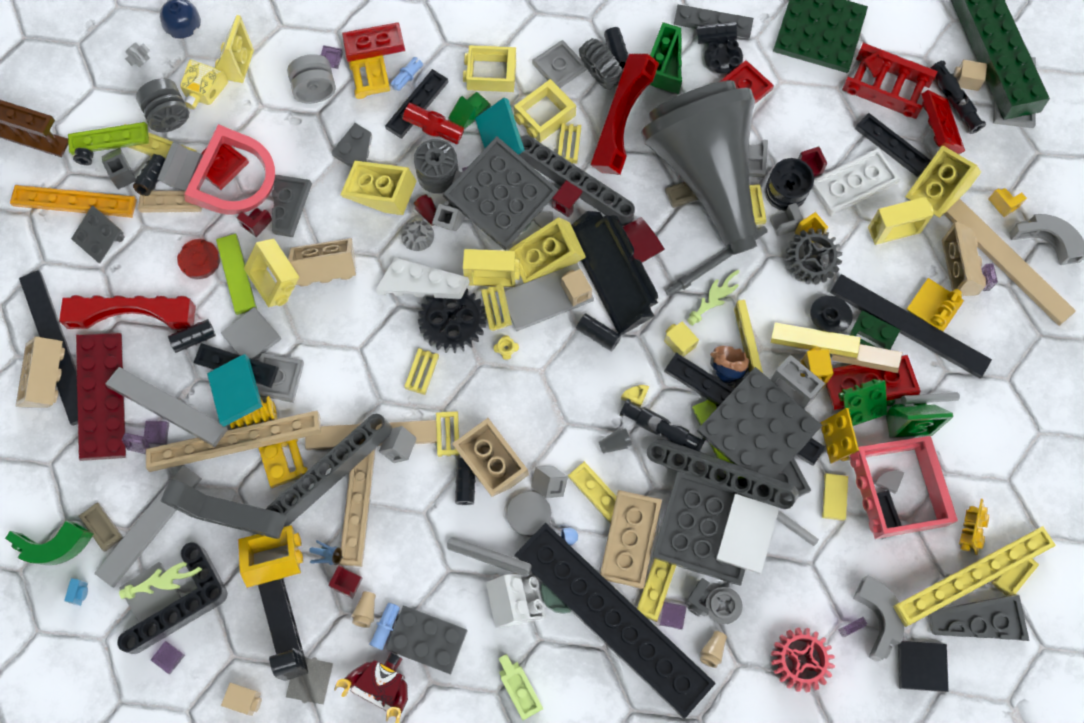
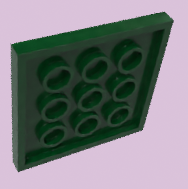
M789 0L773 52L848 73L868 6L848 0Z

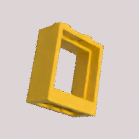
M292 525L283 528L280 539L258 534L238 539L240 575L247 588L301 573L300 564L304 563L302 552L298 547L302 546L299 533L294 532ZM288 545L289 556L254 565L255 553Z

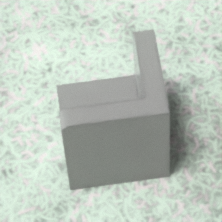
M797 203L789 205L785 213L770 218L777 236L796 231L798 224L804 220Z
M403 426L392 428L389 437L382 442L379 452L393 463L407 461L415 445L416 437Z
M554 466L535 467L531 487L545 498L564 497L568 476Z

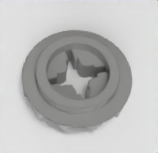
M413 220L409 224L406 223L405 228L402 230L401 239L408 249L422 251L433 243L434 230L430 224L425 223L423 220ZM420 229L421 235L423 236H418V238L415 241L413 233H417V231H419Z
M719 587L710 592L706 599V608L710 610L708 612L709 618L720 624H730L736 621L742 612V600L738 593L728 587ZM719 600L722 602L731 600L727 606L729 612L725 610L716 611L720 606Z

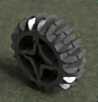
M591 38L589 41L587 40L579 48L581 61L601 86L608 90L615 88L619 84L622 68L611 51L602 42Z
M810 228L808 233L802 230L800 235L796 234L793 237L794 241L788 243L791 248H787L785 251L790 255L785 258V261L791 262L787 269L794 268L795 270L792 272V276L799 274L798 281L806 278V284H810L813 280L815 285L819 284L820 281L823 283L827 282V277L832 279L834 277L833 272L837 273L839 271L837 265L842 264V260L837 258L842 256L843 253L837 251L840 244L834 245L833 243L836 237L829 239V232L822 235L821 229H818L815 233L813 228ZM814 242L821 244L824 248H818ZM803 243L805 256L799 259V248ZM811 254H812V255H818V254H820L817 258H809V259H807ZM828 254L829 261L824 270L823 257ZM803 265L811 266L813 271L816 272H812L806 269Z

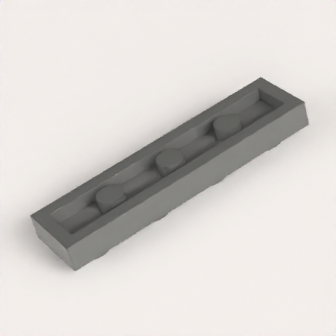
M678 4L674 25L697 29V26H704L706 24L736 22L737 36L750 38L754 18Z

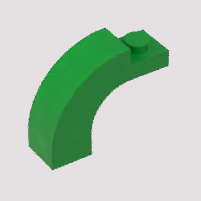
M65 520L57 535L44 544H38L26 535L14 531H9L5 539L12 543L11 547L21 552L17 557L20 560L40 565H57L77 556L87 546L94 534L77 523Z

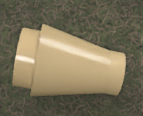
M367 591L362 593L351 616L354 625L369 628L371 623L374 622L376 597L374 593Z
M714 631L713 636L701 650L700 661L703 664L712 668H717L718 664H721L727 639L724 633Z

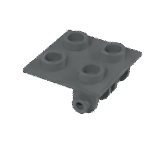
M91 206L71 239L93 259L101 263L114 241L122 242L125 236L118 226L97 208Z

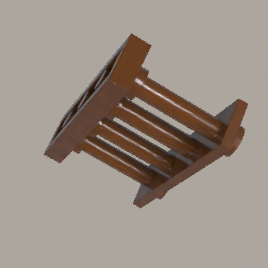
M0 100V138L62 158L68 146V138L52 134L50 129L55 122L53 116Z

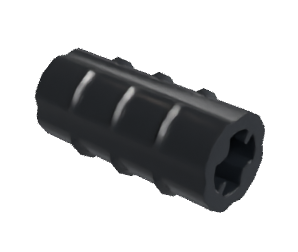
M736 22L697 26L698 44L737 40Z
M612 27L604 32L606 45L619 63V66L624 69L628 58L626 44L624 43L620 28Z
M153 154L146 162L145 167L141 170L140 175L137 176L133 184V188L138 194L149 196L153 189H155L156 184L159 182L157 180L165 162L163 156Z
M587 313L582 316L576 326L578 331L611 352L621 339L620 334Z
M206 319L169 335L168 339L175 353H178L215 337L216 333L209 319Z
M458 458L456 462L455 504L474 505L475 474L463 458Z

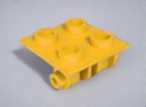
M927 278L906 310L944 332L964 300L961 299L962 292L959 289L949 291L930 278Z
M848 408L820 422L823 425L821 430L830 464L839 460L848 461L851 454L859 451Z
M983 499L980 500L979 508L969 506V509L966 510L963 526L967 528L962 529L963 533H961L959 541L961 550L970 551V548L974 549L975 555H978L979 549L984 547L985 536H983V527L987 528L989 524L988 507H985Z

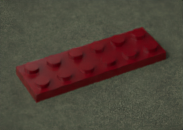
M122 333L76 335L79 461L126 458L124 396L108 388L105 384L119 367L123 369Z

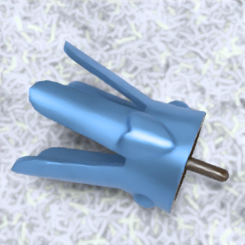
M316 540V543L322 545L321 549L314 547L309 549L311 553L325 557L311 560L310 563L312 564L329 563L330 565H338L341 559L344 558L341 548L336 546L330 547Z

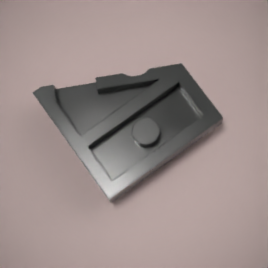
M354 123L332 150V156L351 168L354 161L366 162L369 156L372 133Z

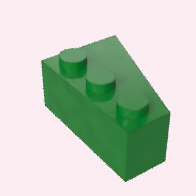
M662 22L650 56L659 63L650 86L679 95L682 85L681 27Z

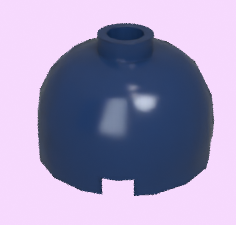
M168 0L160 10L159 18L162 27L173 38L184 39L194 34L193 31L200 27V15L196 7L188 0Z

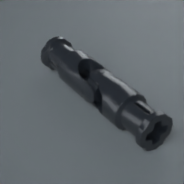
M941 60L935 63L930 68L938 71L935 77L938 81L937 85L948 97L950 104L961 121L966 123L969 133H977L986 126V122L982 121L976 113V107L965 91L960 88L954 74H950L945 66L946 62ZM964 99L966 104L959 105L960 102Z
M629 398L619 414L621 417L626 416L634 420L636 425L661 437L666 435L670 442L699 452L706 440L689 433V430L682 426L670 425L671 422L665 417L646 407L641 408L633 404ZM652 417L662 419L657 424L656 431L652 430L649 426V420Z

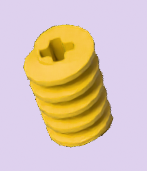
M267 396L266 403H263L261 399L263 407L230 423L231 428L235 429L236 425L242 428L245 426V423L247 426L253 425L254 422L260 424L262 421H271V418L272 420H277L276 406L270 396Z

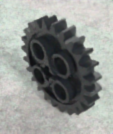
M466 288L461 299L435 297L432 299L426 297L428 304H421L424 311H418L419 317H421L418 319V324L422 325L419 327L420 333H424V340L429 339L430 346L436 343L437 350H440L443 346L445 353L448 352L449 348H452L453 352L456 353L457 347H460L464 352V345L467 344L472 348V340L479 342L477 334L484 335L482 328L487 326L484 321L487 319V314L484 313L485 306H480L482 304L481 299L475 300V293L469 296L468 289ZM449 303L457 304L454 308L446 307ZM466 315H470L473 317L469 321H464L462 319ZM435 318L443 319L440 323L432 322ZM453 330L459 332L456 336L448 335Z

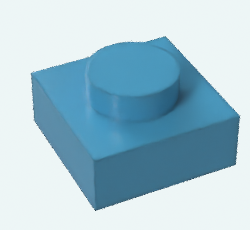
M71 578L64 601L81 606L82 601L86 599L88 594V583Z

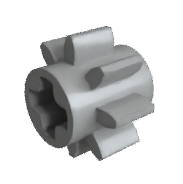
M135 42L125 51L128 55L125 60L131 66L136 64L138 67H141L150 59L147 55L150 50L144 43L139 46Z

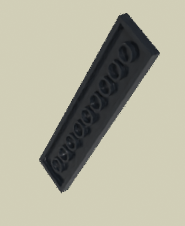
M546 522L514 555L516 559L530 563V572L683 719L692 712L716 684Z

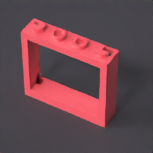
M931 436L858 447L859 451L850 455V464L854 468L857 477L856 484L863 497V508L867 511L869 528L875 539L947 527L958 521ZM915 450L937 520L887 528L866 457Z

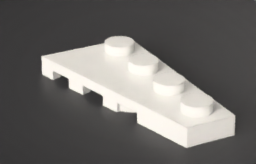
M394 257L376 292L378 295L394 293L395 296L414 294L415 297L434 295L435 298L461 299L470 281L465 276Z

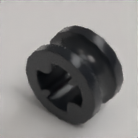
M86 148L75 149L74 162L87 166L92 164L91 158H93L94 153Z

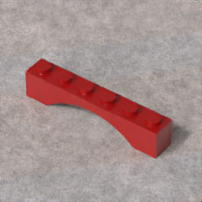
M649 54L628 55L590 164L601 173L621 175L627 157L624 148V130L627 118L637 98L653 82L659 65Z
M73 295L71 298H62L59 322L66 329H89L96 323L109 317L122 314H141L158 319L172 330H183L187 326L194 325L196 306L186 296H177L176 298H167L165 296H156L155 298L113 296V298H105L95 295L92 298H84Z

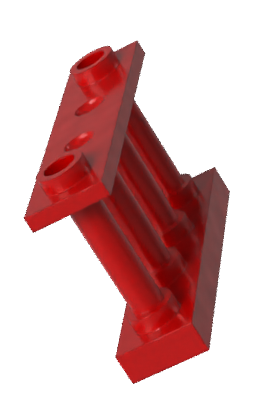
M863 42L855 59L861 61L854 78L847 77L842 90L850 95H856L899 112L906 117L917 119L923 108L922 105L917 104L924 86L930 88L938 71L882 50L884 65L876 76L873 85L861 82L867 69L863 60L879 50V48ZM887 72L898 76L891 93L880 89ZM905 79L917 83L910 100L898 96Z

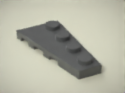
M1017 594L941 608L928 615L933 635L1030 641L1020 595Z

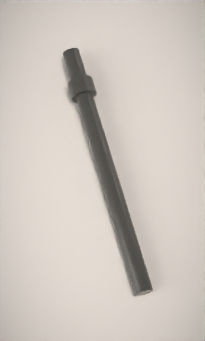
M765 226L757 229L758 234L754 236L755 240L768 232ZM731 247L689 275H683L677 279V283L665 290L666 294L671 297L681 289L685 290L691 286L693 281L733 255Z

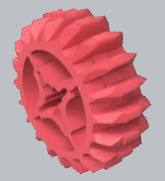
M800 628L795 629V634L791 630L786 631L787 637L780 635L781 643H774V647L779 651L771 652L772 656L777 657V660L771 661V665H778L779 667L773 671L774 674L782 673L783 676L780 677L779 681L782 683L786 679L789 680L786 686L789 689L795 683L796 692H800L802 686L806 693L810 692L811 686L814 690H818V682L821 685H825L827 681L824 677H832L831 672L827 669L835 668L833 663L828 662V660L835 658L833 654H827V651L832 649L831 645L824 647L823 643L826 642V638L823 637L817 640L819 636L817 631L810 636L809 628H806L803 634ZM794 641L807 642L801 651L792 650L788 647ZM814 648L816 649L819 655L820 665H818L819 663L813 658L812 653ZM785 654L793 663L792 673L786 665ZM804 655L806 657L805 660H807V663L801 665L799 663L800 660H798V657ZM804 669L817 672L811 679L798 678Z

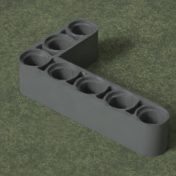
M173 479L168 480L160 500L162 503L192 518L274 539H280L287 516L278 512L205 495L191 486Z

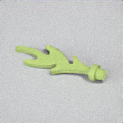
M739 270L730 274L720 288L717 286L719 280H715L709 290L708 303L705 302V298H702L699 310L697 312L692 311L689 314L690 317L687 319V322L693 326L695 323H699L704 312L725 303L723 300L720 301L718 299L728 296L738 288V284L729 288L728 283L735 275L739 274Z
M182 562L171 567L161 576L162 570L157 569L143 583L135 587L131 584L125 586L124 589L119 591L120 598L132 599L135 598V593L138 592L153 594L154 591L150 589L151 585L164 590L178 589L180 585L173 584V580L191 577L199 573L202 568L197 567L193 571L179 574L178 571L187 565L186 562Z

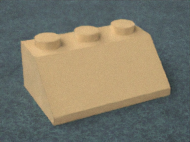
M955 222L942 239L951 288L953 291L954 289H959L962 292L961 296L979 295L986 286V278L981 270L982 259L978 256V240L974 237L973 229L960 222Z
M352 238L290 248L288 260L299 276L296 285L303 287L313 282L328 283L332 279L340 278L347 280L356 276Z
M35 336L25 344L15 407L48 408L53 403H56L58 397V390H55L56 381L59 382L61 377V369H58L59 361L63 360L65 349L62 348L63 341Z
M489 418L452 443L491 497L511 489L529 476L528 469Z

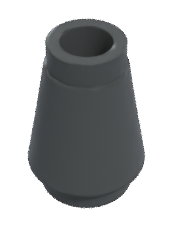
M619 428L598 442L603 454L628 449L627 446L632 445L626 428L622 430Z

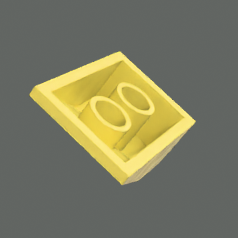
M236 15L226 40L221 45V54L215 62V68L224 71L228 81L243 83L254 49L240 15Z
M942 145L905 197L909 200L926 197L928 203L933 207V214L940 218L969 190L981 174V171L976 164Z
M354 161L340 195L343 198L384 213L403 215L417 181L408 167Z
M559 217L509 249V251H515L516 259H520V276L523 283L563 269L586 258L570 222Z

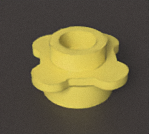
M507 335L503 336L498 344L494 345V351L500 353L504 360L511 359V355L519 350L518 343H514Z

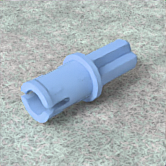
M413 57L405 68L400 69V73L391 82V86L395 91H400L408 81L413 80L415 73L423 66L420 59L418 60L417 57Z
M393 603L387 604L380 622L376 623L378 626L369 645L380 650L384 649L383 647L390 631L394 630L392 626L400 610L399 606Z

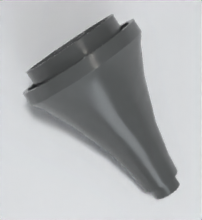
M727 80L696 88L659 105L649 113L648 116L651 123L642 129L641 134L645 145L654 150L670 165L698 198L717 228L724 245H730L733 255L757 247L754 236L758 234L749 185V139L755 98L750 88L737 89L734 81Z

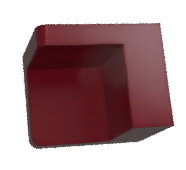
M820 146L802 151L798 159L810 166L814 177L822 175L827 166V161Z
M566 180L552 198V208L569 218L573 213L574 204L583 191Z
M255 208L249 216L241 212L236 217L241 227L255 237L272 221L270 213L266 209L261 211L259 208Z
M338 565L328 586L332 590L353 599L363 578Z

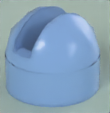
M573 528L561 529V537L570 546L575 544L578 540L577 531Z

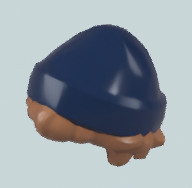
M719 346L710 353V365L713 368L714 374L722 382L730 383L746 375L749 359L746 358L745 352H742L740 348L734 349L731 346Z

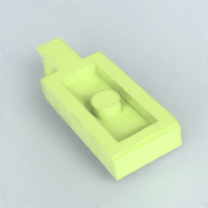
M507 654L498 658L504 669L499 672L501 680L522 720L524 721L543 710L537 695L518 662L512 665Z

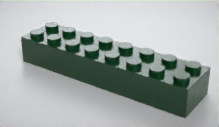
M951 0L977 61L987 64L986 82L1003 120L1042 112L1050 97L1005 0Z

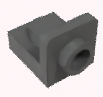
M704 578L698 582L685 602L689 606L688 610L696 616H706L710 611L699 603V600L704 602L710 592L707 589L710 582Z

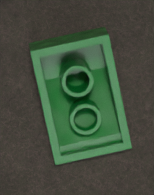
M935 404L892 405L887 411L888 415H886L889 438L933 436L954 417L953 413Z

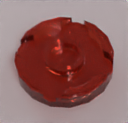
M204 239L191 240L184 244L182 250L178 253V266L187 277L197 280L211 276L218 269L220 253L211 242Z

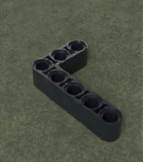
M194 542L187 543L181 549V557L187 563L186 567L189 572L197 567L202 568V570L208 568L209 573L207 577L200 579L201 571L193 575L192 578L197 589L124 631L117 640L118 648L121 651L129 654H138L221 605L226 600L228 595L227 589L203 547ZM198 549L197 557L190 559L191 552ZM214 588H219L218 596L211 599V591ZM198 600V607L190 611L191 602ZM174 612H177L178 616L176 621L174 623H170V615ZM155 624L157 627L156 632L149 636V628ZM135 637L134 646L128 648L129 639Z
M284 578L259 584L258 588L276 652L275 655L269 657L273 675L275 678L288 681L308 674V666Z

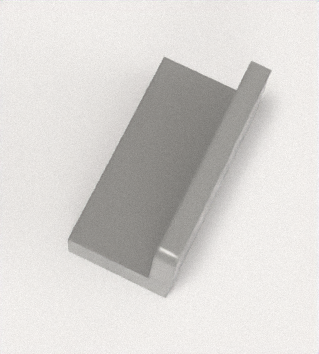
M172 142L157 180L170 187L186 191L203 155L191 151L179 143Z

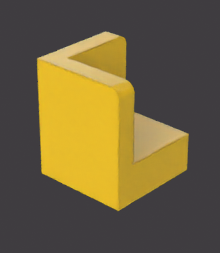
M1006 188L1002 190L996 189L988 198L1003 217L1020 208L1027 199L1022 192L1013 197Z
M814 212L798 224L795 235H800L802 230L808 233L810 228H813L815 233L818 229H821L822 235H824L828 230V226Z

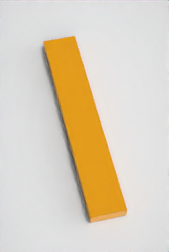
M21 185L14 186L10 204L15 207L87 213L91 206H94L104 215L133 218L137 202L135 196Z

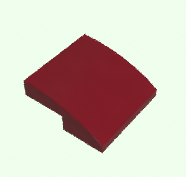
M642 217L623 227L634 247V258L639 259L642 263L665 250L656 234Z

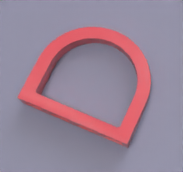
M218 124L185 191V201L227 215L245 213L255 209L267 199L274 185L275 166L270 153L257 140ZM223 143L252 153L260 160L264 167L265 180L263 185L253 196L247 199L226 201L199 191Z

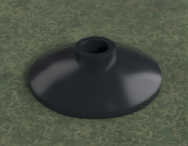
M822 296L814 301L810 309L813 323L822 331L841 333L848 329L852 323L853 314L851 308L844 300L836 296Z

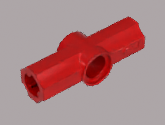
M412 103L408 104L403 114V120L422 128V131L426 134L442 137L457 145L464 133V127L446 120V117L431 110L427 111Z

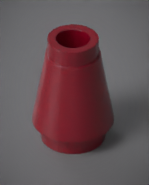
M425 194L415 200L413 204L415 205V210L431 226H434L432 223L437 208L432 198Z

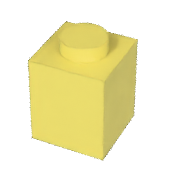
M683 321L678 325L672 324L665 331L664 342L674 353L677 352L685 357L697 347L699 339Z

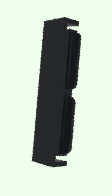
M586 211L571 225L586 256L581 261L618 334L623 335L655 317L650 307L658 303V293L642 262L634 258V247L619 218L616 215H605L603 217L601 212Z

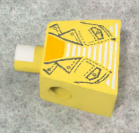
M190 59L180 84L184 96L187 97L185 100L186 106L194 110L199 102L211 105L226 87L228 80L224 71Z

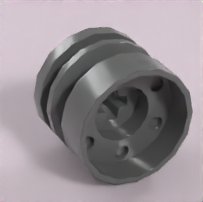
M154 79L140 87L136 93V100L144 113V117L151 130L155 132L165 133L178 129L189 118L190 112L183 98H181L182 96L175 82L170 79Z
M431 139L423 142L414 154L416 175L420 186L426 191L444 193L452 185L456 170L459 171L457 154L454 147L448 142L441 139Z

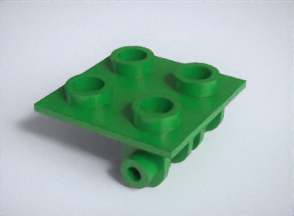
M872 379V381L860 383V388L855 385L853 387L854 390L851 387L843 389L841 393H838L840 401H844V409H849L853 426L888 415L885 380Z

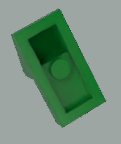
M475 92L468 99L461 96L450 113L448 120L466 129L476 121L475 118L490 108L491 104L478 92Z

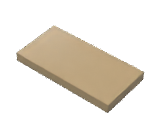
M618 490L600 574L607 581L644 589L662 503L661 499Z

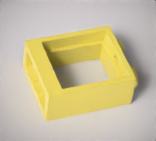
M469 45V51L464 56V65H467V70H463V82L467 83V90L514 92L517 59L516 47ZM474 61L507 62L506 79L473 77Z
M551 79L514 105L515 121L519 125H523L529 136L536 138L540 143L558 130L562 123H567L576 116V104ZM547 96L561 112L540 127L526 111Z
M926 197L878 209L868 226L874 244L877 245L921 233L933 217V207L928 203Z
M274 238L255 243L244 270L268 308L276 305L282 306L288 302V298L294 290L299 276ZM267 267L270 269V271L272 272V274H273L274 277L276 278V280H277L276 283H275V281L273 280V278L271 277V275L269 274V272H268V270H267Z
M464 249L463 274L465 277H468L470 286H496L501 284L503 287H515V280L520 279V259H516L515 251Z

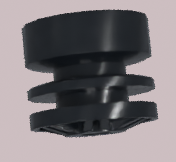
M787 158L778 162L772 169L766 183L765 195L768 202L776 209L786 211L788 206L797 203L798 208L802 206L814 184L812 169L806 162L796 158Z

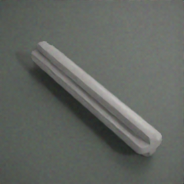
M451 537L447 542V549L513 573L526 577L531 571L530 563L454 537Z

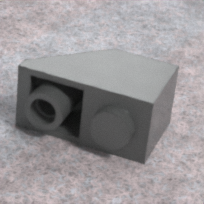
M121 148L101 156L102 163L118 190L136 181Z

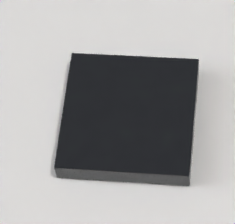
M902 641L898 644L899 689L949 692L947 644Z

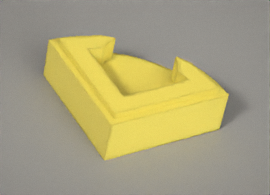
M638 385L627 389L622 394L621 399L627 401L629 398L633 404L641 407L649 386Z

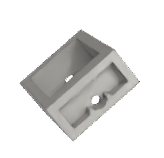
M791 355L778 367L771 378L772 382L804 410L825 384Z

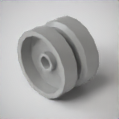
M309 54L293 60L288 65L287 73L291 83L292 94L298 102L306 104L318 103L330 98L335 93L336 85L330 62L326 57Z

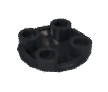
M735 40L718 43L710 42L705 51L704 60L712 71L728 74L742 64L743 53L738 42Z

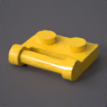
M383 55L349 62V68L352 70L356 88L354 93L357 99H363L367 95L390 91ZM361 67L366 68L369 86L363 87L360 73Z
M298 439L259 447L271 488L298 480L308 471L307 467H304L297 445ZM287 445L296 468L293 472H290L283 447Z

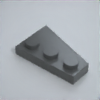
M275 174L274 190H272L274 206L272 208L271 230L275 235L294 237L312 186L310 180Z

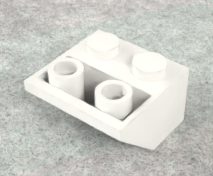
M529 573L526 577L519 574L503 575L486 582L495 628L514 626L546 618L539 582L532 573Z

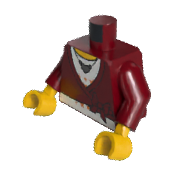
M390 653L384 665L376 660L366 662L351 671L344 679L338 680L334 691L339 687L344 688L345 690L341 696L345 697L351 688L350 691L387 711L386 722H388L389 717L394 716L396 717L395 723H400L401 713L408 701V685L404 680L405 676L396 672L403 659Z

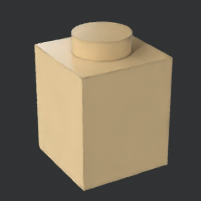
M963 59L960 66L954 70V76L958 80L960 88L979 91L986 79L987 64Z
M581 269L571 270L564 274L561 279V286L572 306L592 298V288Z
M229 683L221 706L253 716L254 712H257L262 702V698H260L261 693Z

